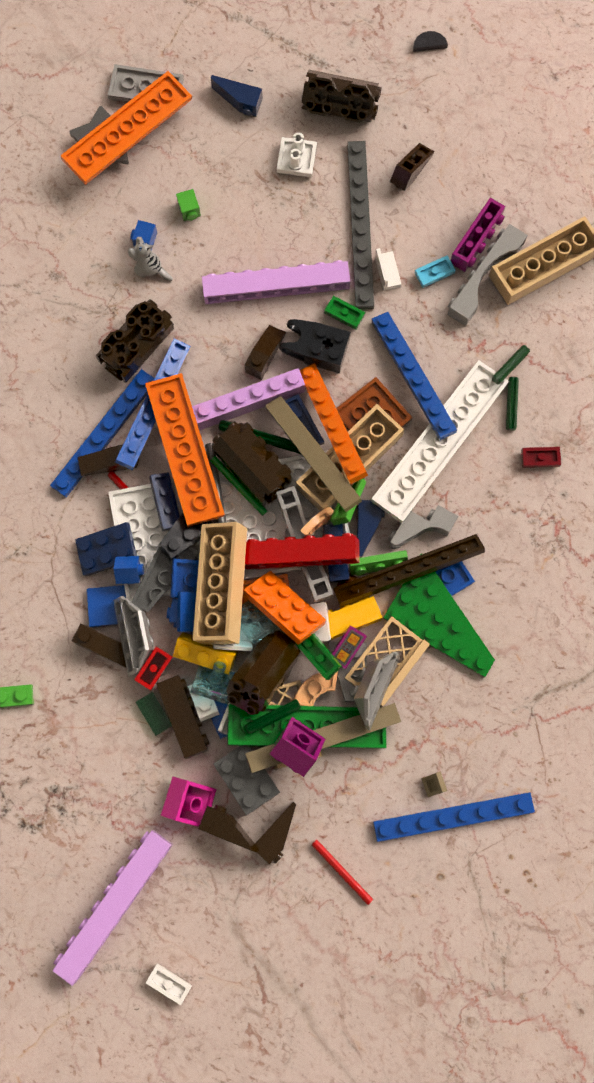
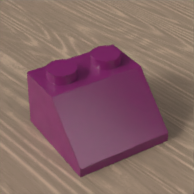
M291 717L276 740L270 755L291 768L293 772L304 777L316 762L325 738Z

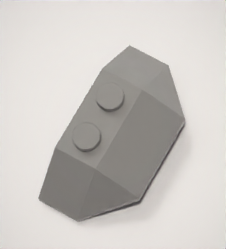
M120 596L113 600L127 673L128 677L139 673L153 652L154 642L149 633L150 622L146 617V613L124 596Z
M398 652L390 653L369 662L367 668L364 667L361 672L360 678L362 680L360 685H356L352 696L354 697L356 707L366 729L369 731L400 659Z

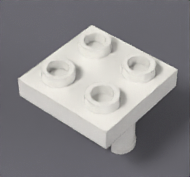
M295 133L293 139L282 137L277 173L312 177L317 142L304 140L302 133Z

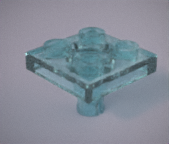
M249 600L242 604L240 629L253 644L278 628L275 623Z
M220 661L214 663L213 670L199 665L190 693L228 705L229 701L227 700L228 694L226 690L229 681L236 672L231 671L229 675L225 674L226 665Z

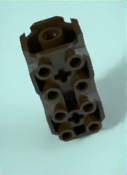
M314 70L307 72L306 77H309V80L304 83L302 109L322 116L326 114L340 116L347 121L357 123L361 121L371 123L372 120H375L379 106L375 104L378 102L382 87H378L379 83Z
M151 299L147 302L144 301L136 304L126 315V322L119 330L110 332L102 341L101 350L96 354L98 362L100 364L104 362L106 365L105 369L118 380H123L125 383L174 329V324L170 320L172 316L166 310L161 311L157 308L158 305Z
M234 421L223 434L219 433L213 438L212 450L263 507L266 505L265 501L269 504L276 499V492L284 490L283 486L286 483L288 486L292 483V476L290 475L292 471L286 464L282 465L278 461L279 457L273 450L267 451L265 447L267 445L261 436L257 437L253 433L254 429L248 422L237 424Z
M275 631L273 634H270V632L266 633L229 681L226 690L229 703L250 715H256L261 711H265L272 701L274 693L279 686H283L290 675L291 669L298 660L301 651L299 648H295L294 644L296 642L281 631Z

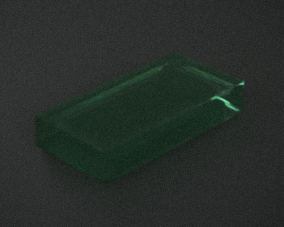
M153 692L136 701L137 706L155 736L172 727L168 716Z

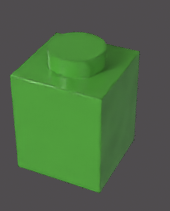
M193 189L176 194L183 221H192L201 216Z

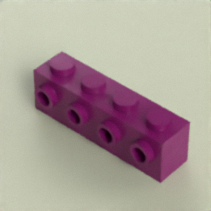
M491 197L489 198L452 253L450 261L453 266L463 272H466L468 267H473L477 260L475 258L476 255L483 252L486 247V240H491L496 231L494 228L496 225L500 226L505 218L503 213L506 206Z

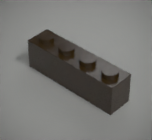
M177 675L157 683V688L184 758L188 759L208 751L207 745H210L206 733L203 735L201 733L200 727L203 725L199 716H195L193 712L195 705L192 697L188 698L185 690H188L185 679H181Z

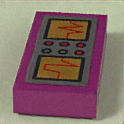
M349 625L331 654L346 669L367 636Z

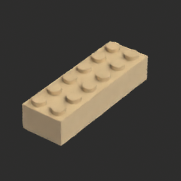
M584 216L492 266L489 277L507 305L594 258V228Z
M378 404L348 431L366 472L402 438L404 429ZM332 446L326 454L349 482ZM312 468L296 481V489L319 511L331 507L337 501Z
M237 522L202 524L193 641L204 645L239 644L247 528Z

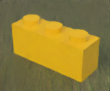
M374 596L361 599L352 605H345L334 612L332 609L327 610L331 640L343 636L349 625L359 630L377 623L383 618Z
M182 632L177 638L172 657L229 675L234 666L238 650L213 649V645L193 641V635Z

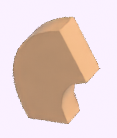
M331 507L323 509L300 531L305 536H311L331 519L334 510Z
M338 671L329 680H326L320 672L312 675L301 684L293 700L297 699L300 706H313L315 700L321 694L327 691H335Z

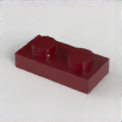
M527 447L521 449L522 468L561 466L560 447Z

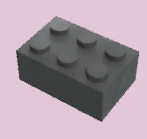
M239 746L213 765L245 814L249 815L278 795L280 791L265 769L254 773L250 772L245 753L253 750L250 746Z

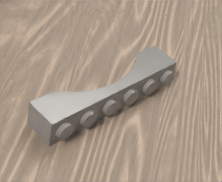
M511 224L506 229H501L497 236V242L491 243L487 250L489 252L487 256L481 257L477 264L479 266L477 270L473 269L467 278L469 280L467 284L463 283L457 292L459 293L457 298L453 297L447 307H449L448 315L464 326L469 323L478 307V286L482 278L492 266L518 253L525 244L527 234Z
M295 486L276 492V499L290 537L303 539L305 535L300 530L307 523ZM323 566L301 567L314 604L333 599L334 594Z

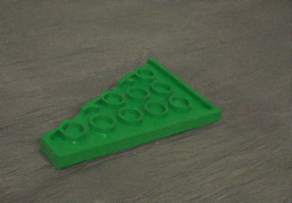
M436 572L403 583L383 619L388 621L391 616L394 617L419 638L426 640L430 644L429 646L479 675L486 677L495 659Z

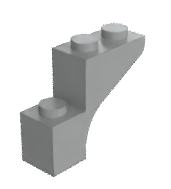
M439 505L436 510L431 509L427 516L428 520L411 511L403 523L398 521L397 524L400 525L398 530H393L388 538L391 541L389 547L397 549L429 531L448 536L458 516Z

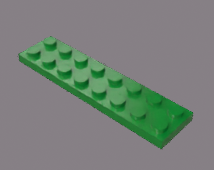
M228 704L227 746H269L275 744L291 717L311 730H316L360 714L357 707L301 706L298 711L249 735L245 729L247 723L283 705H268L265 711H261L256 715H250L237 706ZM386 727L327 748L385 749L387 748Z

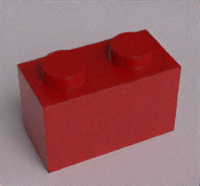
M156 646L134 680L147 689L152 690L173 657Z

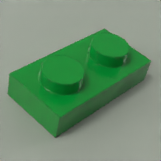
M335 296L331 298L324 310V313L355 330H357L365 316L364 311Z

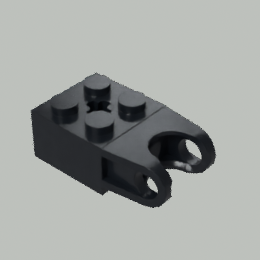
M288 320L287 327L297 333L300 339L296 342L281 343L279 349L284 354L303 361L304 364L311 365L315 363L318 368L340 373L351 332L312 321Z

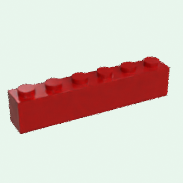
M344 533L342 536L335 537L331 534H325L319 538L308 535L304 536L303 539H296L295 537H285V540L267 538L266 541L249 539L246 542V570L360 563L359 539L352 533Z

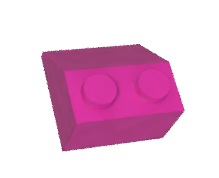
M172 776L161 816L199 827L207 806L212 807L217 789Z

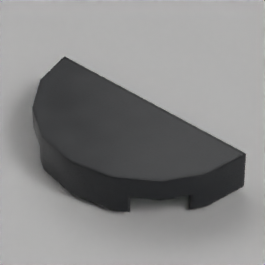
M423 32L414 41L413 52L447 48L448 43L446 38L438 32Z

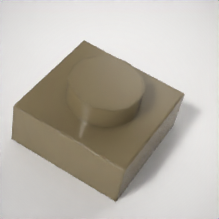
M441 771L421 778L428 797L447 791Z

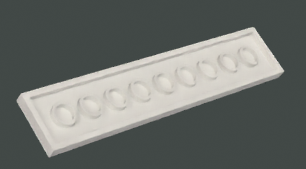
M478 360L444 404V408L457 428V433L439 440L431 424H429L372 497L371 502L400 523H403L509 381L504 379L497 385L492 381V377L496 372Z

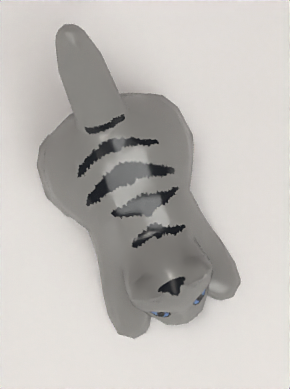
M137 237L135 247L128 249L129 256L137 261L134 272L140 277H151L159 274L164 279L172 281L173 278L161 267L159 257L151 251L153 245L144 243L142 237Z

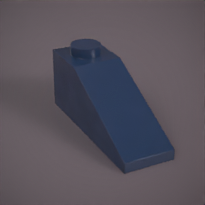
M211 75L213 90L239 112L247 116H257L263 99L262 88Z
M362 500L358 504L357 538L359 539V558L363 557L380 525L381 519L385 518V511L372 503L371 500Z

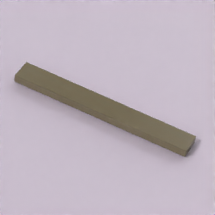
M280 395L265 405L266 409L343 510L347 512L361 503L360 496Z
M393 703L379 708L370 731L366 729L360 715L313 731L325 738L322 749L400 723L401 719L396 705ZM274 744L245 753L251 773L282 763L270 755Z

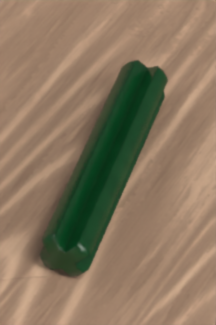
M522 345L493 375L492 381L497 385L500 384L528 355L530 349L526 345Z
M509 377L506 430L514 431L517 428L519 378Z
M295 699L247 723L245 729L251 735L298 711L301 706L298 700Z

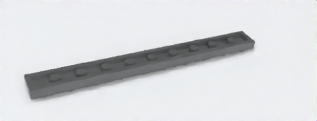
M348 141L355 305L358 309H374L366 141Z

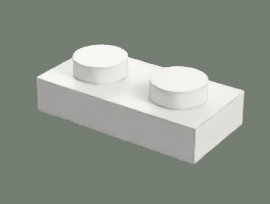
M206 679L188 686L201 722L220 715Z
M158 963L146 981V984L179 1005L183 1003L192 987L191 984Z

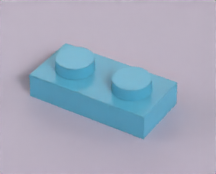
M447 255L416 269L414 273L422 288L455 274L456 270Z

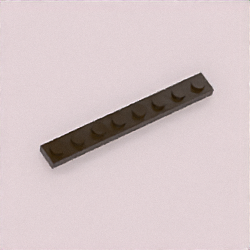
M475 534L333 588L340 607L485 553V548L478 535Z

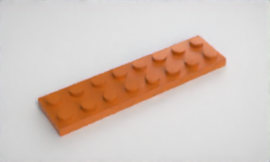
M167 71L61 155V159L86 185L190 102L192 95Z
M182 373L145 383L187 526L190 527L224 517L225 513Z

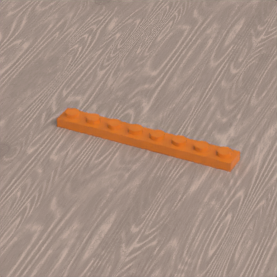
M315 363L301 369L300 373L307 392L350 484L367 477L368 474Z

